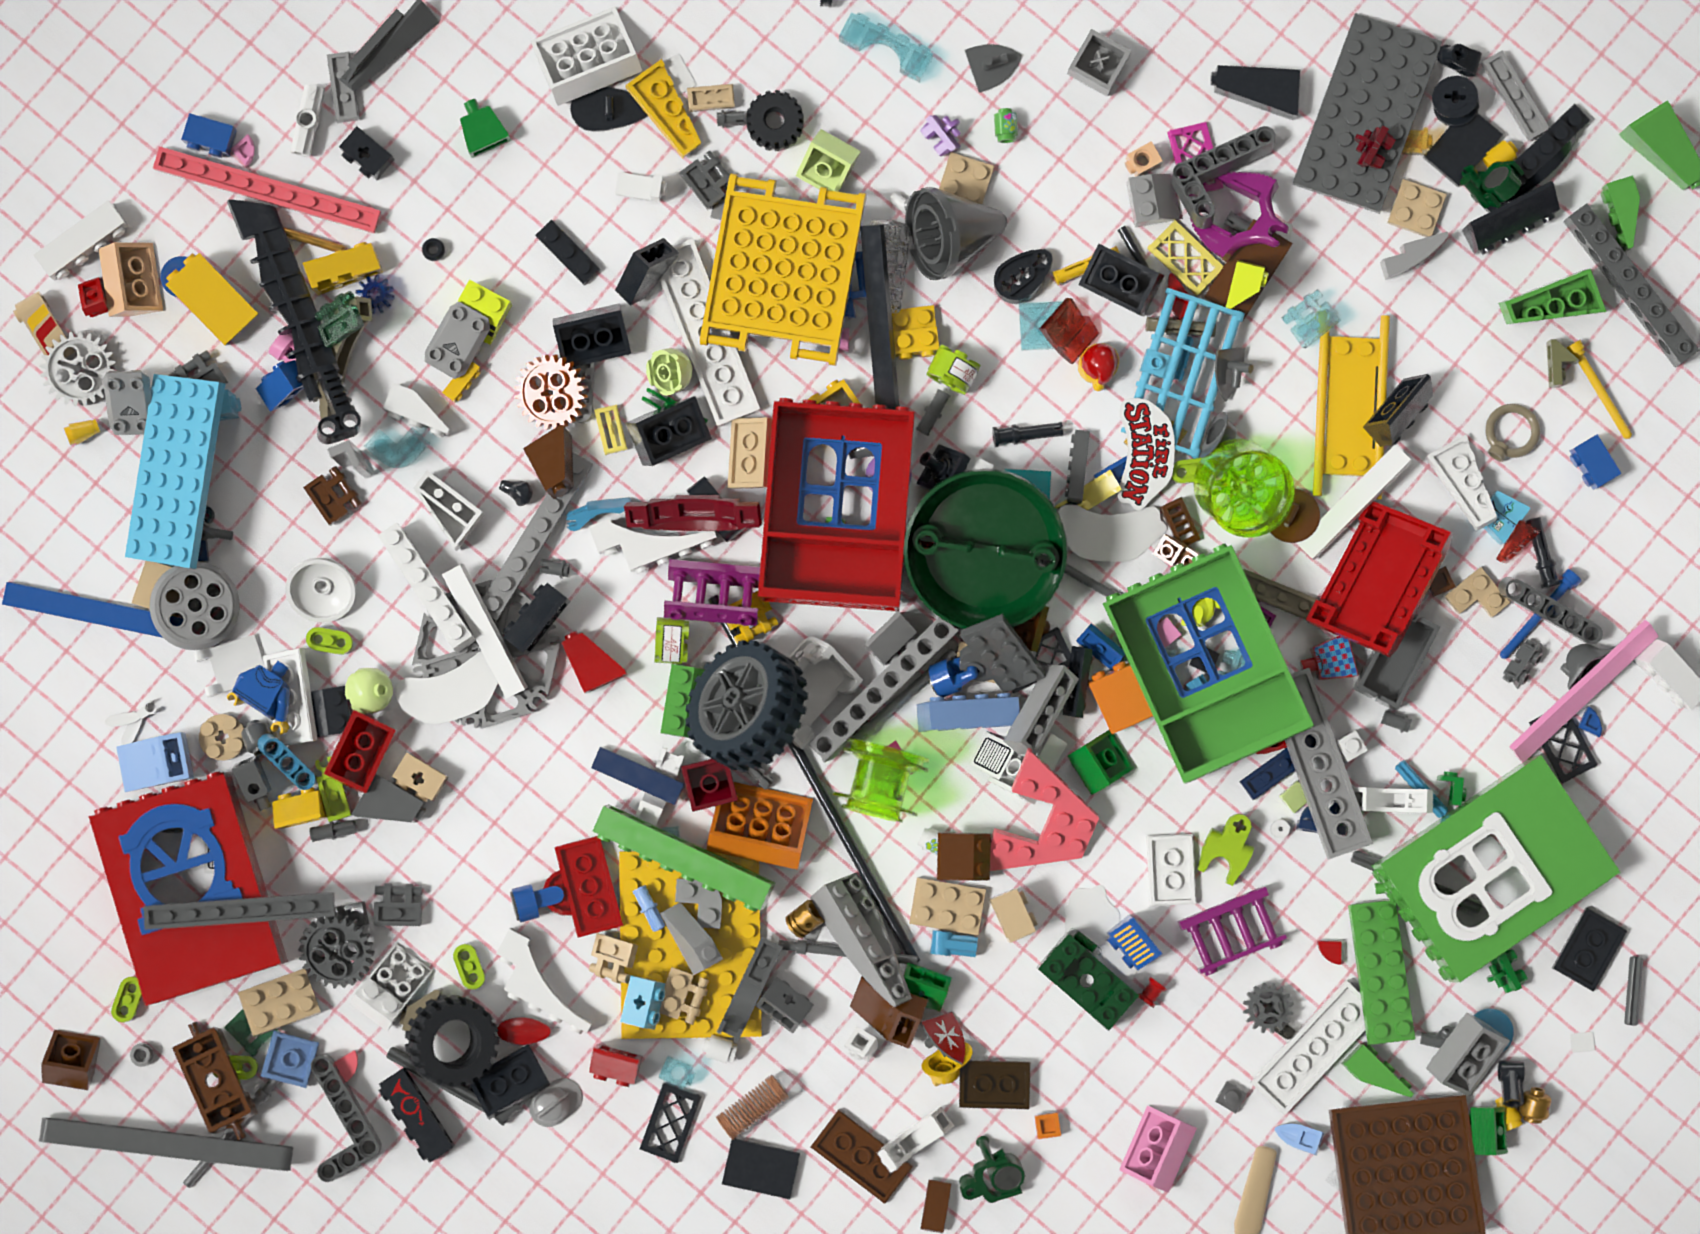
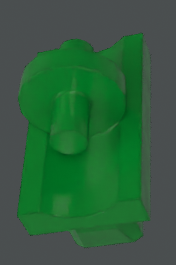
M1514 949L1505 951L1491 961L1492 965L1489 966L1492 975L1486 978L1488 982L1495 981L1498 988L1503 987L1505 993L1518 991L1522 988L1521 985L1528 979L1522 969L1513 970L1511 963L1517 961L1518 958Z

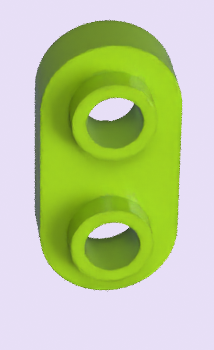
M1206 457L1179 460L1174 463L1171 478L1178 484L1209 481L1216 475L1217 466L1212 459ZM1202 466H1206L1209 471L1207 474H1203L1200 471V468ZM1178 469H1184L1186 475L1183 477L1179 476L1177 473Z
M315 627L310 629L306 635L307 645L316 651L344 655L350 652L353 647L352 637L343 631ZM317 635H321L323 638L319 644L315 642ZM340 639H344L346 642L342 648L338 646Z
M462 944L456 947L453 952V959L463 985L472 990L480 988L485 982V973L476 949L469 944ZM462 952H469L470 957L468 960L462 958ZM471 973L477 974L478 979L476 982L470 980Z
M127 977L120 983L111 1008V1014L118 1022H128L136 1015L142 998L137 977ZM131 984L136 985L137 989L134 993L129 990ZM123 1006H126L128 1008V1013L126 1015L122 1014L121 1008Z
M229 1055L240 1080L251 1079L257 1074L259 1065L255 1058L245 1055ZM245 1063H248L251 1066V1070L249 1072H246L243 1069V1065Z

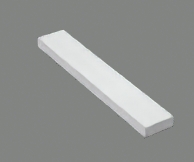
M1395 444L1320 519L1315 532L1306 540L1297 543L1298 546L1315 560L1413 461Z
M464 563L442 574L506 699L528 688Z

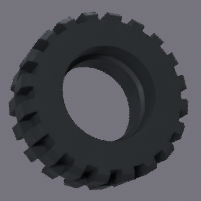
M451 994L450 997L446 995L438 996L436 1001L430 999L425 1002L427 1006L424 1009L419 1007L415 1011L418 1014L415 1020L411 1018L408 1023L411 1026L410 1031L405 1032V1038L408 1039V1043L405 1044V1050L410 1054L408 1059L420 1075L439 1086L460 1088L461 1084L465 1086L473 1084L472 1079L480 1080L484 1076L482 1072L485 1068L487 1070L491 1069L493 1064L490 1061L492 1057H497L498 1051L495 1050V1045H499V1037L495 1035L498 1032L497 1025L492 1022L493 1017L484 1010V1007L466 997L463 998L459 995ZM461 1020L468 1025L470 1030L468 1049L459 1059L447 1063L442 1062L434 1053L435 1035L447 1022Z

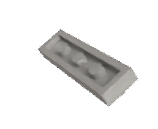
M1503 50L1481 63L1528 142L1544 133L1549 126Z

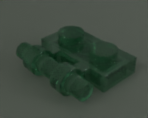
M351 291L345 294L340 293L333 302L324 304L320 307V311L315 313L318 321L324 320V323L319 325L318 329L325 347H334L365 326L357 305H349L350 301L355 297Z

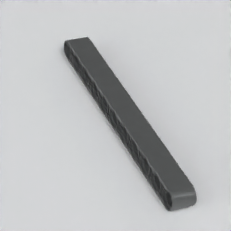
M45 1117L41 1120L39 1142L280 1171H291L294 1148L285 1145Z

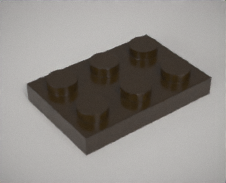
M969 1060L960 1068L959 1108L1029 1109L1030 1062Z

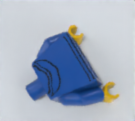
M277 661L270 671L261 665H257L255 668L240 673L232 692L227 695V699L229 701L235 699L234 706L242 705L245 702L272 721L274 719L277 720V722L271 725L273 732L278 731L279 726L281 728L280 735L288 732L289 725L286 720L289 708L290 687L282 680V677L289 668L280 661Z

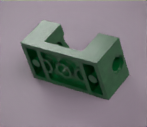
M1067 932L1036 967L1108 1031L1139 997L1134 990ZM1084 974H1090L1093 977V984L1090 987H1083L1080 984V978Z

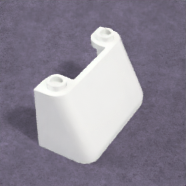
M808 637L803 640L789 656L802 669L803 674L801 676L807 682L804 691L808 692V700H805L803 705L807 707L806 714L801 715L799 722L802 725L800 730L796 729L792 735L794 737L792 742L801 749L813 740L814 731L810 726L839 693L842 695L853 694L863 681L830 644L815 637Z

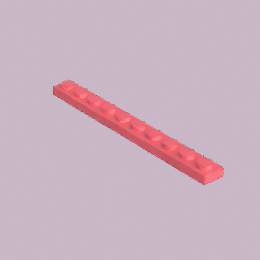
M160 146L153 165V169L156 171L375 234L381 214L380 210Z

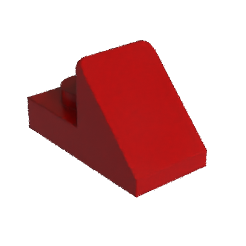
M100 277L78 284L81 307L85 316L89 315L92 318L108 312L105 289Z

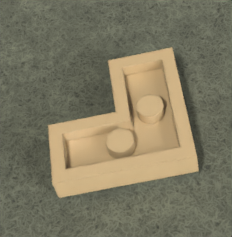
M1479 567L1444 596L1458 614L1462 613L1477 600L1491 618L1510 603L1507 598L1500 594L1498 587L1482 567Z

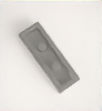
M349 51L327 54L337 123L360 120L356 91H352L340 81V78L350 68L348 66L351 60Z

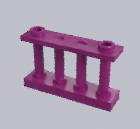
M669 559L668 580L674 581L672 601L664 600V618L757 626L758 608H751L753 588H759L760 567ZM683 582L697 583L695 603L681 602ZM707 584L721 585L719 605L705 604ZM730 586L744 587L742 607L728 606Z
M1266 886L1177 921L1180 930L1186 929L1188 933H1191L1204 965L1197 969L1199 974L1205 973V976L1214 974L1219 971L1217 967L1268 946L1271 950L1283 945L1282 941L1287 939L1286 934L1277 936L1263 903L1265 902L1264 897L1269 895ZM1249 903L1255 906L1268 937V940L1259 944H1255L1242 913L1244 910L1242 906ZM1227 912L1234 915L1247 947L1237 953L1233 952L1221 923V915ZM1207 920L1209 924L1212 923L1225 955L1224 958L1212 962L1199 930L1201 928L1200 923Z

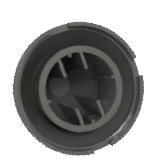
M925 187L919 191H914L908 200L905 213L906 237L912 236L915 248L909 250L919 271L930 280L950 277L1002 234L1007 226V218L1000 210L935 187Z

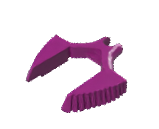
M1229 172L1227 175L1219 176L1218 179L1226 187L1258 202L1261 215L1251 230L1237 233L1235 236L1214 224L1209 228L1200 229L1193 223L1192 227H1194V231L1197 232L1196 234L1202 239L1201 241L1226 263L1241 247L1259 243L1274 248L1278 247L1280 243L1271 237L1272 234L1276 231L1287 234L1289 227L1276 217L1273 210L1272 199L1279 188L1277 180L1272 177L1269 178L1268 175L1265 176V174L1261 175L1254 172L1253 174L1251 172H1233L1232 174Z

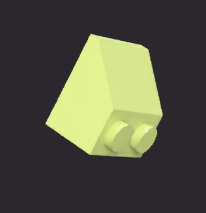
M820 129L811 141L796 173V177L819 190L820 187H826L830 191L840 192L861 151Z

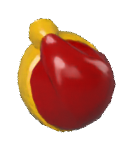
M1106 343L1091 345L1082 352L1078 360L1080 376L1085 381L1092 383L1094 390L1098 392L1104 390L1105 384L1112 379L1119 367L1117 351L1113 346Z

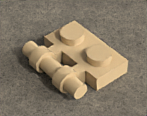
M597 933L591 956L598 959L596 964H590L589 971L595 973L597 977H607L615 983L620 984L623 982L628 984L631 976L625 974L624 968L633 967L638 945ZM608 962L614 963L613 969L608 967Z
M671 967L665 985V997L661 1002L659 1013L679 1019L681 1011L688 1013L685 1022L694 1025L696 1016L699 1017L701 1012L699 1008L703 996L706 997L708 990L706 988L709 980L700 977L696 986L691 984L693 974ZM688 991L695 993L690 1006L684 1004Z

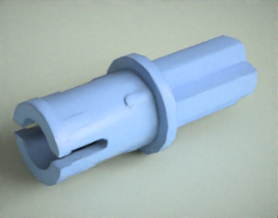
M646 885L634 890L633 894L642 909L640 912L641 914L644 913L652 930L656 932L663 929L665 923L656 907L658 904H654Z

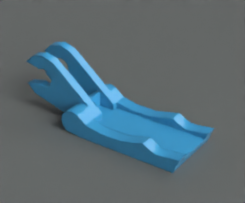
M628 497L587 502L585 506L569 511L566 514L568 516L566 520H571V522L567 523L569 525L567 528L570 531H577L598 514H620L624 512V505L627 502H632V500Z

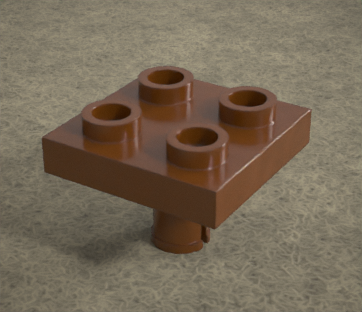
M1045 606L1034 617L1013 627L1030 651L1038 652L1042 634L1046 635L1050 630V623L1046 620L1049 611L1048 606Z

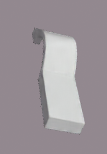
M663 747L655 770L676 779L685 756L682 754L680 756L667 752V748ZM645 792L635 817L657 826L666 801Z

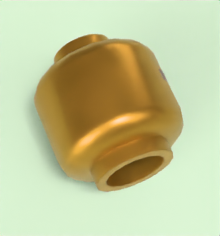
M1531 1087V1090L1523 1092L1524 1103L1523 1106H1519V1113L1524 1117L1523 1119L1530 1123L1540 1124L1542 1120L1549 1118L1552 1099L1549 1095L1545 1094V1090Z

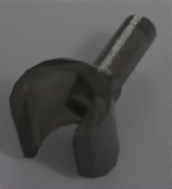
M1288 1024L1281 1031L1275 1027V1032L1286 1040L1291 1039L1296 1032Z

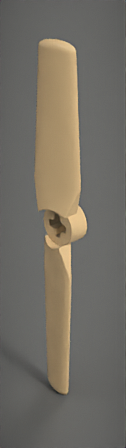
M1259 1146L1255 1150L1235 1218L1234 1234H1259L1261 1231L1277 1155L1273 1148Z

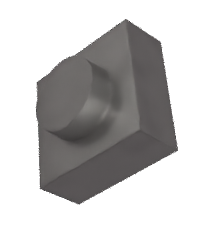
M1226 1081L1215 1102L1236 1114L1247 1093Z

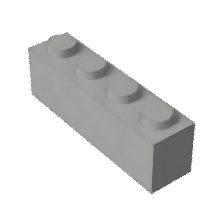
M1046 665L1044 668L1045 678L1036 682L1003 740L1017 754L1025 755L1028 748L1035 755L1037 754L1079 680L1065 665Z

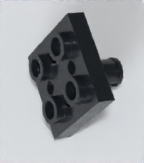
M938 444L933 454L925 452L920 457L919 462L925 468L916 484L930 491L946 478L964 472L971 458L964 453Z

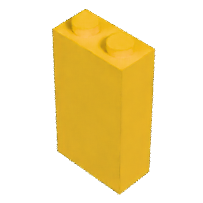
M192 253L183 261L186 266L180 271L175 269L166 277L169 282L165 285L226 345L258 313L200 253L197 255Z

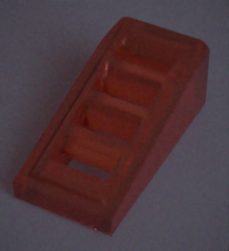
M1519 520L1496 560L1507 564L1541 530L1526 521Z

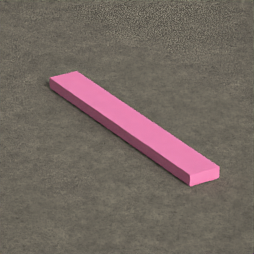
M1644 620L1509 746L1522 763L1659 637L1652 625Z

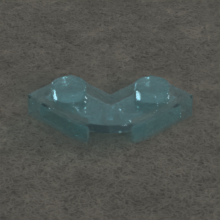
M413 427L397 444L379 429L364 447L385 465L392 468H403L412 464L428 447L430 442Z

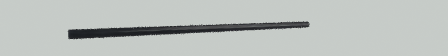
M718 594L708 599L709 604L719 605ZM721 623L732 645L737 646L738 644L734 640V636L739 634L737 628L730 631L727 623ZM793 742L791 744L787 743L902 952L905 955L918 956L804 749L797 747Z

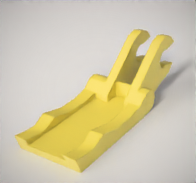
M1111 470L1084 485L1082 503H1078V506L1088 511L1122 490ZM1066 499L1063 502L1057 504L1055 508L1059 509L1069 502H1067Z

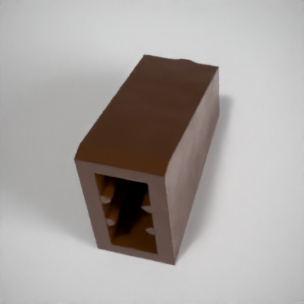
M561 424L523 448L545 491L553 499L564 496L568 490L573 488L572 435Z

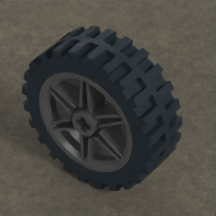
M742 640L738 641L737 646L732 644L726 646L724 653H716L714 655L715 660L711 664L707 662L703 667L705 669L703 674L696 677L695 682L697 684L695 689H691L689 693L691 702L686 704V712L689 713V717L685 719V724L691 728L687 734L694 741L692 743L693 746L700 750L702 754L736 771L738 769L742 772H748L749 767L757 770L761 768V763L770 764L773 762V756L776 754L780 756L785 751L783 747L787 743H792L794 740L792 735L796 729L800 730L802 725L799 722L801 715L806 714L807 707L803 705L804 701L808 700V692L804 691L807 682L801 676L803 671L796 665L795 661L763 642L750 640L748 643Z

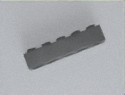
M1075 430V434L1071 436L1073 448H1070L1069 453L1072 459L1068 463L1070 475H1067L1066 483H1069V487L1065 490L1067 502L1082 503L1090 431Z

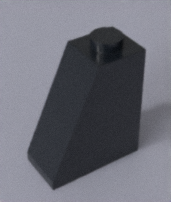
M665 238L633 252L615 291L630 306L645 299L678 257L679 252Z

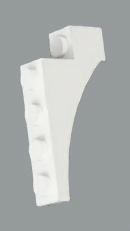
M611 519L588 526L598 553H604L605 556L618 552L617 548L621 547L630 571H636V574L649 570L648 565L656 562L658 566L668 563L670 557L677 554L680 557L693 553L692 549L701 546V549L714 545V540H717L715 531H704L685 536L665 537L647 535L620 527L612 523Z
M510 928L496 953L501 956L499 959L501 962L512 966L513 963L517 964L504 988L508 992L507 996L517 1002L523 999L529 1003L527 1007L540 1013L541 1010L550 1013L548 1018L561 1024L563 1020L571 1024L569 1028L579 1034H582L583 1031L589 1032L593 1023L568 1007L546 982L530 947L531 938Z

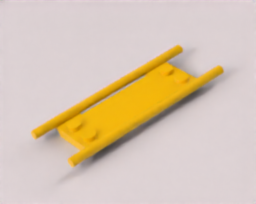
M1321 312L1313 496H1322L1323 474L1363 477L1384 456V446L1380 447L1376 441L1375 449H1372L1373 438L1363 426L1374 414L1376 367H1378L1377 409L1386 400L1390 327V316L1381 315L1380 339L1329 336L1330 312ZM1327 372H1328V389H1327ZM1382 493L1375 500H1382Z

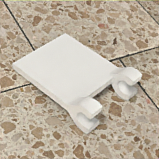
M255 634L194 652L197 662L210 659L217 684L204 687L208 698L233 690L240 673L255 668L257 665L264 667Z

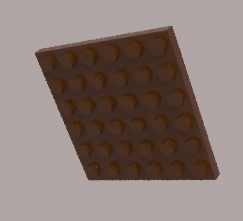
M1466 1095L1329 1110L1345 1234H1486Z

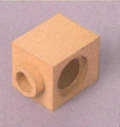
M1151 141L1127 154L1125 166L1131 175L1141 176L1161 166L1163 160ZM1144 156L1147 158L1148 164L1140 166L1136 162V158Z

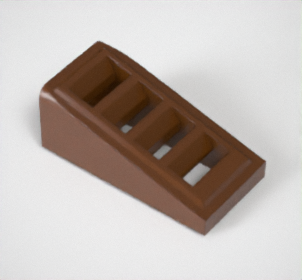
M1182 497L1160 507L1163 517L1175 539L1181 541L1180 536L1192 532L1193 536L1181 542L1190 545L1201 540ZM1179 506L1180 511L1172 515L1169 514L1170 510ZM1181 515L1184 516L1185 519L1177 523H1173V519ZM1186 523L1188 524V528L1177 532L1176 528Z

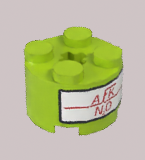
M941 345L930 363L926 375L938 384L943 383L951 387L950 390L965 395L971 388L981 365L973 360L968 361V355L962 351L955 350L953 353L950 348Z
M657 617L654 663L682 664V662H687L688 643H684V639L688 640L689 621Z

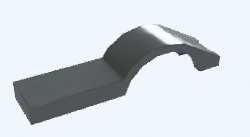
M763 937L761 938L717 1033L721 1034L724 1032L735 1037L734 1041H739L783 948L782 946Z

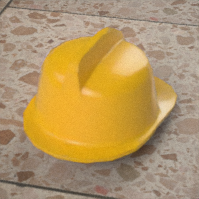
M965 1042V1058L962 1065L947 1056L944 1057L937 1050L923 1060L921 1064L922 1071L930 1076L933 1085L936 1087L941 1084H950L957 1080L960 1068L971 1059L973 1054L972 1047L969 1043Z

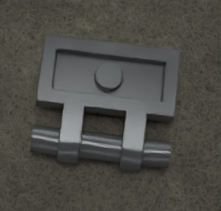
M711 150L703 155L708 162L704 166L696 159L679 172L680 176L707 210L726 197L721 188L728 186L731 172L728 173L721 165L722 161L718 156L715 157ZM713 169L721 178L717 182L708 173Z
M208 350L201 354H195L192 356V360L183 366L181 364L175 367V371L168 375L189 378L187 373L199 367L201 371L190 379L225 383V385L229 383L215 362L208 367L206 366L205 362L212 358Z
M385 883L384 886H375V895H384L383 902H374L373 925L421 926L422 903H413V896H422V886H413V884L392 886V883ZM392 895H405L404 902H392Z

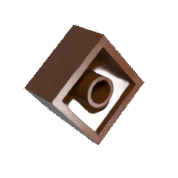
M971 832L938 833L937 880H990L991 834Z
M54 1029L41 1063L42 1083L88 1091L95 1073L100 1037Z

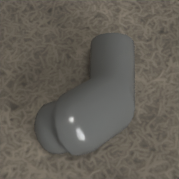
M1446 1025L1435 1035L1422 1033L1420 1044L1441 1048L1446 1038L1452 1033L1453 1028Z

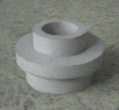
M139 1043L131 1049L130 1059L136 1066L144 1067L152 1062L154 1051L150 1045ZM141 1050L146 1052L145 1059L139 1057Z

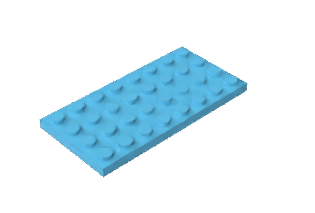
M159 374L153 375L151 387L152 400L148 406L125 557L192 569L197 568L225 383Z

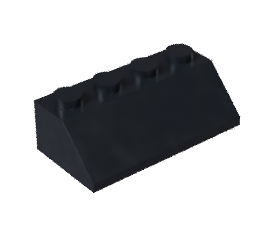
M1550 181L1500 208L1471 221L1462 232L1474 255L1479 252L1484 255L1494 250V244L1500 241L1502 244L1515 239L1514 234L1520 231L1523 234L1535 229L1534 224L1540 221L1545 224L1555 219V214L1560 210L1554 183Z

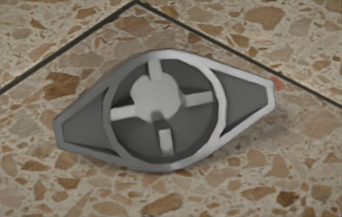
M1580 644L1573 647L1567 654L1566 663L1560 668L1569 677L1568 689L1570 690L1613 649H1599L1589 644Z

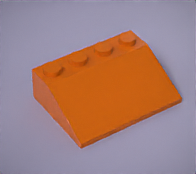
M734 782L738 801L715 807L706 850L798 870L813 799Z

